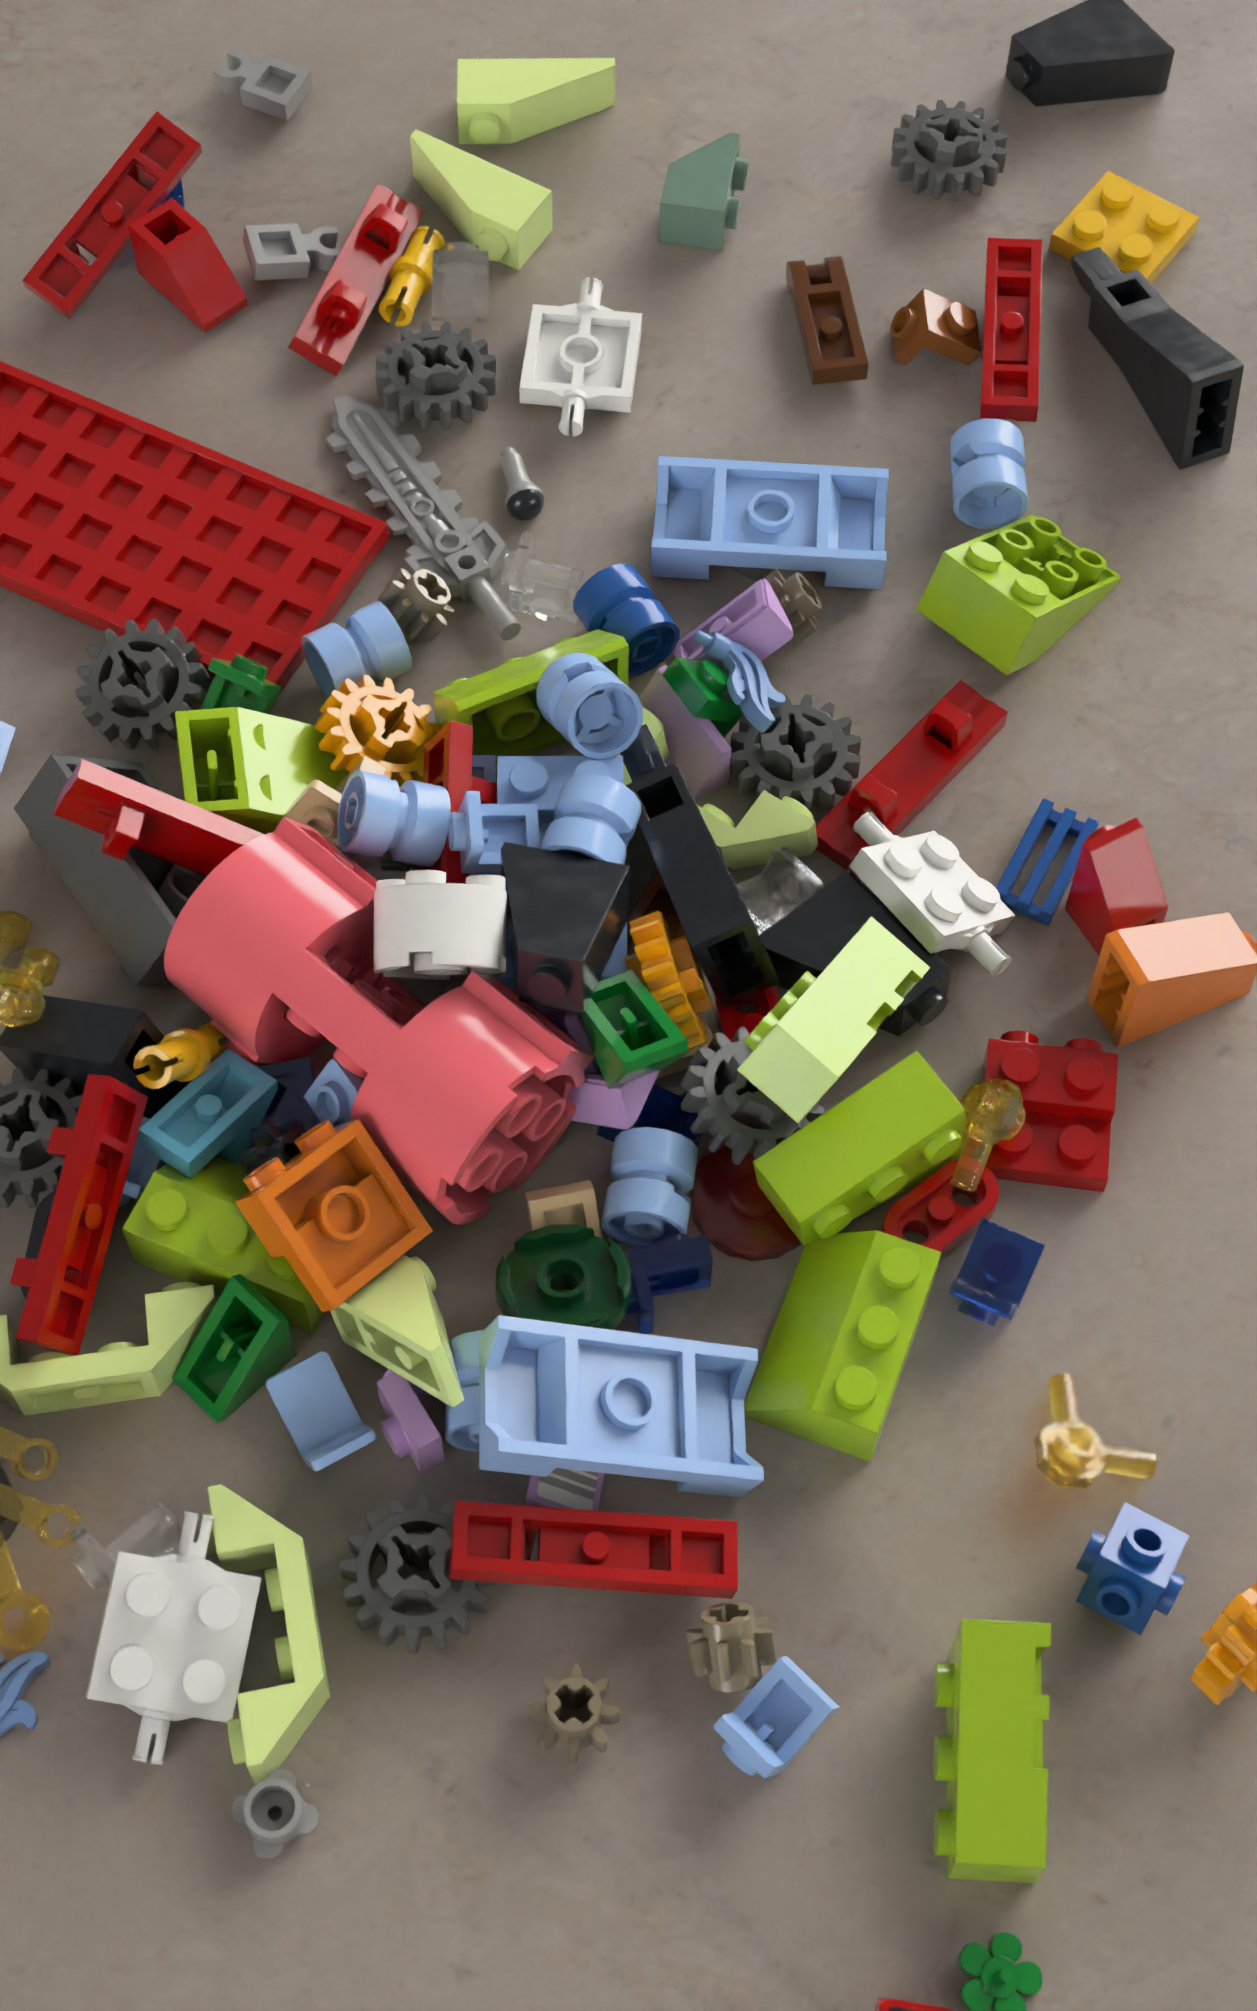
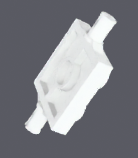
M590 277L581 281L578 304L574 303L564 306L533 304L519 386L520 403L562 407L558 428L566 436H569L571 419H573V437L582 433L585 409L631 413L642 333V313L614 311L600 306L603 283L596 278H593L591 294Z
M872 811L865 813L855 822L853 830L864 839L869 847L861 848L849 867L930 954L946 949L970 952L989 972L991 977L999 975L1008 967L1012 958L990 936L1003 933L1015 917V914L1000 900V894L997 889L988 881L979 878L959 857V851L951 841L938 835L935 831L906 838L893 835L877 819Z
M187 1511L184 1512L185 1517L177 1554L172 1553L148 1557L117 1551L86 1693L87 1699L125 1705L135 1713L142 1715L132 1759L146 1763L151 1736L154 1734L149 1762L163 1765L164 1762L163 1756L171 1721L195 1717L227 1723L228 1720L233 1719L262 1579L257 1576L225 1571L211 1561L205 1560L215 1517L201 1514L196 1541L193 1542L199 1514Z

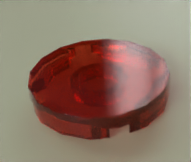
M724 1145L717 1152H710L706 1158L705 1155L696 1166L694 1186L689 1192V1198L691 1199L690 1207L693 1222L706 1242L727 1256L748 1261L779 1258L802 1244L758 1186L753 1161H755L753 1154L747 1153L741 1163L737 1165L732 1162V1149Z

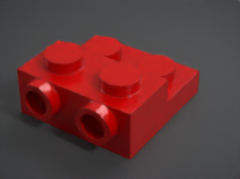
M1020 1030L1006 1032L1001 1035L1000 1039L989 1038L982 1066L975 1161L988 1167L996 1179L1104 1192L1108 1182L1111 1122L1116 1106L1118 1054L1103 1052V1046L1099 1042L1087 1038L1072 1039L1066 1042L1064 1047L1039 1044V1039L1036 1035Z

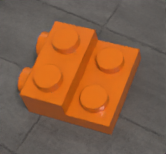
M327 1119L313 1126L294 1141L300 1150L298 1155L284 1165L278 1157H275L256 1168L243 1179L250 1191L235 1201V1204L271 1257L285 1256L322 1312L336 1309L433 1231L359 1119L335 1127Z

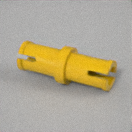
M419 226L415 228L410 236V242L404 255L396 259L390 270L391 283L385 297L379 304V313L386 322L390 323L395 309L400 308L401 310L394 326L400 327L410 324L421 296L428 293L434 282L433 268L445 247L443 236L435 229L429 243L424 244L423 242L429 227Z
M211 1022L195 1030L180 1028L165 1035L159 1044L147 1046L137 1053L133 1063L134 1069L149 1064L150 1071L139 1074L136 1077L139 1082L151 1089L162 1088L174 1080L180 1082L191 1081L204 1074L209 1065L226 1050L225 1043L219 1045L218 1042L219 1039L226 1036L215 1028Z

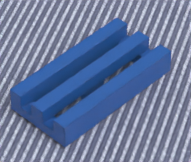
M1043 798L996 889L1000 894V900L1010 910L1049 926L1073 880L1082 844L1091 833L1098 829L1099 821L1090 817L1087 818L1085 823L1075 819L1077 812L1065 808L1062 814L1053 810L1054 802ZM1046 825L1054 828L1021 895L1012 894L1011 892ZM1067 834L1076 837L1077 840L1043 906L1033 903Z

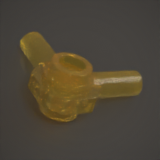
M988 1079L985 1083L977 1082L970 1086L963 1096H955L966 1110V1136H968L950 1181L951 1184L969 1192L976 1191L993 1145L1001 1140L1013 1138L1024 1124L1026 1112L1022 1106L1023 1099L1020 1088L1008 1080Z
M1057 1374L1049 1378L1047 1383L1052 1422L1043 1428L1034 1440L1037 1467L1044 1473L1047 1479L1059 1486L1086 1489L1102 1473L1145 1479L1153 1478L1157 1467L1155 1452L1104 1445L1102 1439L1093 1428L1080 1422L1075 1379L1068 1374Z

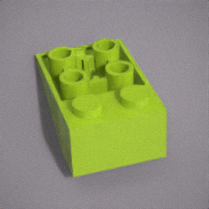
M1032 514L944 551L916 610L1005 675H1009L1037 661L1119 584L1122 576L1107 567L1105 559L1100 554L1087 548H1080L1063 536L1061 529L1054 522Z
M240 707L175 711L177 752L183 801L260 833H272L283 817H285L290 805L313 780H320L335 790L350 773L345 768L338 771H333L330 768L336 756L334 752H325L319 749L318 744L326 734L316 730L313 724Z

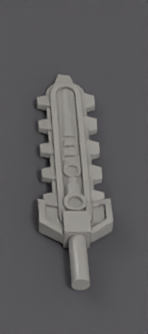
M349 395L333 399L336 414L333 416L332 421L333 433L326 438V445L333 453L347 452L352 461L345 466L346 473L353 481L364 478L368 481L372 489L365 494L367 502L373 508L386 506L392 515L386 521L389 532L393 536L406 534L413 545L406 550L407 557L403 558L404 565L412 576L419 569H427L434 572L447 584L451 597H459L461 602L472 598L502 640H511L517 636L521 626L491 584L507 559L506 544L486 520L479 524L475 517L460 518L457 512L463 507L462 500L455 489L440 490L436 484L442 480V474L434 461L422 463L418 461L416 457L422 450L414 434H398L396 429L402 423L396 410L387 412L384 408H378L367 402H357Z

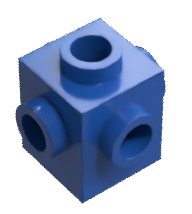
M1124 1502L1109 1535L1106 1536L1094 1530L1076 1566V1569L1088 1574L1076 1602L1141 1635L1154 1610L1166 1616L1169 1614L1186 1577L1175 1572L1174 1569L1190 1535Z

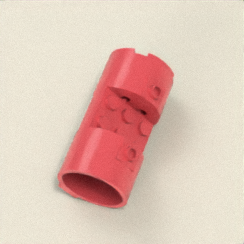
M283 817L272 833L249 841L225 858L202 881L188 899L173 925L166 944L164 970L167 979L213 1018L211 1024L228 1038L225 1043L226 1049H230L256 1067L259 1063L286 1067L288 1062L308 1054L328 1039L337 1047L333 1053L335 1060L353 1074L365 1078L354 1100L349 1121L360 1120L400 1182L407 1184L447 1220L456 1225H464L478 1220L489 1213L491 1205L486 1202L488 1198L493 1194L500 1193L508 1186L516 1192L553 1150L567 1129L576 1110V1106L567 1100L571 1085L577 1088L585 1082L584 1070L595 1056L530 1003L519 1001L518 994L498 977L472 970L462 986L448 991L426 1006L395 979L384 977L383 972L375 974L374 891H376V881L378 880L313 827Z

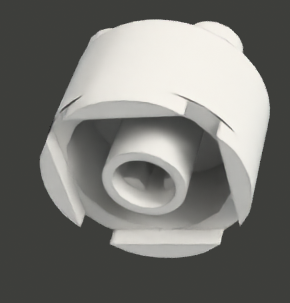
M414 870L406 872V879L376 881V891H374L375 974L383 972L384 977L396 979L450 980L452 975L468 973V967H470V973L473 970L494 977L507 974L508 917L505 877L499 875H472L466 877V884L446 883V872Z

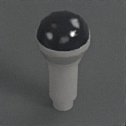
M506 447L500 453V464L508 486L504 501L508 513L515 519L528 521L536 518L541 513L545 501L542 490L529 480L522 456L517 453L514 447Z

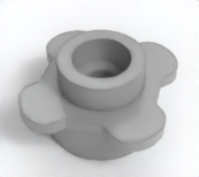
M278 1769L271 1772L268 1779L257 1783L248 1793L239 1794L232 1803L231 1814L234 1821L238 1824L246 1825L254 1838L253 1850L262 1859L272 1860L278 1858L282 1854L286 1843L299 1834H312L319 1824L317 1808L303 1801L296 1789V1776L289 1770ZM272 1808H280L282 1810V1816L279 1820L272 1821L269 1819L268 1814Z

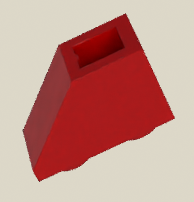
M170 198L128 224L138 273L204 333L248 306L247 297L206 227L173 198Z
M1137 817L1117 827L1105 825L1091 833L1082 844L1065 910L1098 956H1100L1106 934L1119 929L1163 923L1168 910L1144 826Z

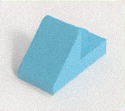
M227 1048L209 1065L204 1074L193 1079L139 1129L140 1145L190 1179L216 1155L239 1164L242 1161L240 1154L248 1150L253 1140L252 1132L259 1128L278 1090V1080Z

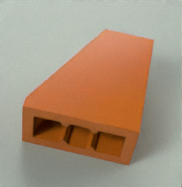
M1229 912L1119 929L1105 936L1087 994V1000L1116 1047L1120 1048L1249 994L1257 974V944L1248 932L1239 929Z

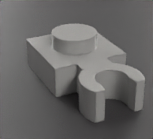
M229 50L227 52L229 70L231 71L220 67L213 69L215 87L218 90L229 94L240 93L242 105L288 121L313 89L310 71L267 55L259 64H255L250 61L249 56L244 52Z
M298 223L245 225L243 245L255 281L308 278L310 266L329 272L341 248H336L338 231L334 227H318L310 234H301Z

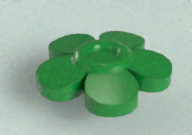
M1000 1932L992 1936L988 1949L979 1942H971L961 1950L958 1956L959 1968L967 1976L977 1978L967 1981L960 1989V1999L968 2011H987L990 2006L992 2011H1026L1025 2002L1020 1995L1030 1996L1036 1994L1041 1989L1042 1973L1035 1963L1026 1961L1014 1965L1022 1953V1944L1015 1935Z

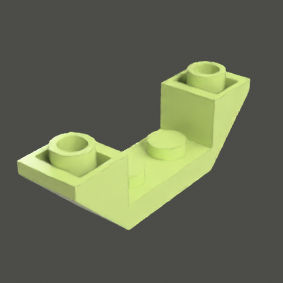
M643 708L642 725L647 724L665 760L669 755L663 724L653 713ZM623 762L624 785L632 783V780ZM763 790L736 828H734L735 824L732 819L716 806L707 803L703 807L698 806L726 866L731 867L732 870L811 855L818 846L816 824L812 813L803 804L791 797L784 796L780 800Z
M179 1282L166 1286L162 1292L145 1294L149 1345L138 1346L130 1342H115L102 1346L97 1353L69 1356L61 1352H47L32 1357L29 1363L22 1364L20 1341L16 1338V1332L7 1314L0 1315V1399L23 1416L161 1396L174 1381L172 1376L218 1300L214 1286H201L194 1282Z
M220 1484L207 1487L211 1511L199 1513V1522L201 1514L215 1517L206 1556L217 1554L222 1569L235 1573H245L277 1566L276 1568L265 1570L271 1611L284 1610L288 1636L275 1638L277 1660L282 1682L295 1680L294 1683L237 1694L240 1718L227 1721L231 1754L234 1765L246 1763L256 1785L268 1779L271 1772L279 1769L329 1699L330 1691L309 1558L303 1538Z

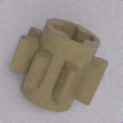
M400 568L385 585V590L377 598L393 615L407 641L416 639L420 633L427 641H433L447 625L446 621L454 613V609L447 605L451 599V593L447 584L441 577L427 569H419L410 576L404 568Z
M776 569L765 579L770 583L792 626L794 636L790 642L796 646L817 630L815 625L819 622L814 614L822 609L823 605L818 594L803 575L796 572L785 580L778 569Z
M726 1602L710 1606L701 1613L702 1629L695 1628L686 1631L690 1664H693L694 1676L708 1675L710 1687L717 1691L740 1692L751 1689L763 1677L761 1665H774L777 1661L774 1630L770 1629L769 1618L755 1619L754 1608L746 1603Z
M573 1664L570 1677L556 1682L550 1676L544 1675L542 1677V1688L547 1696V1703L529 1705L530 1720L537 1723L548 1722V1727L542 1731L539 1738L540 1748L545 1751L557 1743L559 1746L567 1749L568 1758L572 1764H576L579 1750L587 1748L591 1744L596 1750L604 1753L607 1750V1739L601 1730L602 1724L613 1725L620 1722L619 1707L602 1705V1700L609 1691V1679L603 1677L592 1684L590 1681L581 1678L579 1664ZM567 1704L573 1710H578L584 1704L587 1705L588 1721L582 1724L573 1717L563 1723L561 1707Z

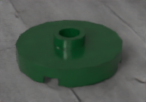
M551 1224L527 1232L514 1242V1250L507 1255L505 1260L503 1255L496 1267L497 1305L503 1316L612 1330L622 1321L631 1303V1265L621 1246L609 1237L607 1242L603 1238L594 1236V1229L579 1224ZM562 1289L571 1290V1291H567V1292H558L559 1290H562Z

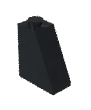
M1086 0L1012 35L1005 76L1009 79L1011 85L1016 90L1021 91L1036 107L1157 95L1166 91L1175 50L1123 0Z
M504 842L501 848V876L505 877V891H507L508 942L518 1000L583 1014L629 918L630 866Z
M847 870L760 934V938L781 982L776 985L790 990L806 971H809L815 978H818L872 916L930 967L921 980L903 998L904 1000L890 1016L888 1015L878 1028L900 1036L916 1023L920 1026L929 1024L939 1016L948 1003L946 995L952 970L935 953L930 954L887 906L850 870Z
M26 993L0 1036V1051L17 1069L21 1068L24 1076L29 1081H34L37 1073L41 1069H46L49 1072L53 1087L59 1081L68 1078L73 1084L76 1096L83 1095L88 1074L111 1076L148 1097L143 1116L149 1119L191 1082L174 1080L162 1088L151 1089L138 1081L136 1076L150 1071V1066L148 1064L134 1069L135 1056L141 1049L157 1045L165 1037L143 1010Z

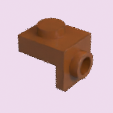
M924 288L907 306L900 308L892 320L890 332L893 339L895 361L903 365H907L923 348L932 350L965 365H969L981 353L976 311L961 302H954Z

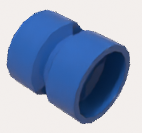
M622 563L600 570L582 585L573 600V611L588 632L599 629L625 638L629 645V677L641 675L655 668L671 654L679 641L680 629L658 600H654V593L633 565Z

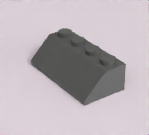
M51 754L14 807V810L29 830L32 841L43 850L59 873L61 883L72 892L88 915L92 928L103 937L117 957L123 973L136 986H174L167 979L164 970L166 944L181 910L206 876L135 847L130 848L124 861L101 852L102 834L53 815L57 797L81 759L156 790H161L141 762Z

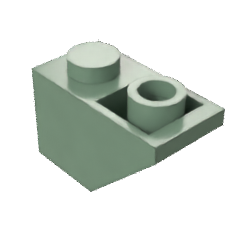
M728 133L669 164L660 202L659 243L723 251L727 229L736 230L738 226L741 196H734L735 190L744 191L747 180L749 159L739 157L741 134Z

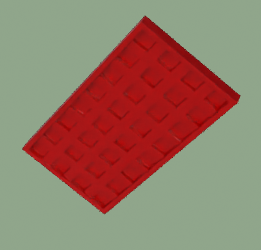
M0 361V586L103 632L109 628L118 637L126 634V622L133 619L140 631H146V627L151 619L159 621L165 630V634L175 626L186 638L185 643L193 642L202 657L198 663L203 664L209 673L210 679L213 680L216 675L208 670L212 658L232 662L234 655L239 654L268 668L265 679L281 686V693L305 659L301 642L302 637L332 621L390 538L388 523Z

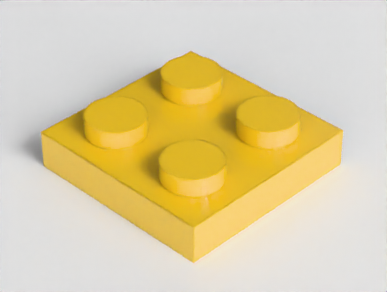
M1107 171L1052 232L1049 249L1071 260V255L1100 247L1123 274L1138 269L1148 282L1152 284L1196 233L1199 217Z

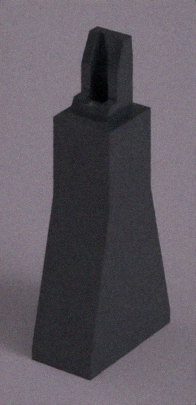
M1100 247L1071 255V266L1079 284L1091 298L1088 328L1121 369L1179 469L1181 470L1230 453L1244 369L1241 361L1172 309L1138 269L1123 274Z
M647 724L642 725L638 737L628 749L620 753L623 756V762L632 780V783L625 786L635 793L641 803L639 825L689 943L721 1008L724 1009L781 982L751 915L677 763L666 766Z

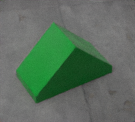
M632 969L599 981L584 1013H577L608 1090L666 1068L689 1050L686 1037Z
M241 1274L232 1276L172 1376V1379L217 1423L226 1420L265 1384L267 1378L280 1371L296 1356L287 1318Z

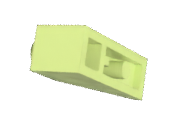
M615 58L458 59L457 115L459 144H512L615 106Z
M415 130L410 135L412 168L415 179L473 250L483 254L490 260L499 261L519 271L553 230L552 190L419 130Z
M403 1254L330 1312L343 1342L454 1408L464 1401L443 1317L432 1293L437 1289V1284L432 1272L420 1258L416 1256L410 1258Z

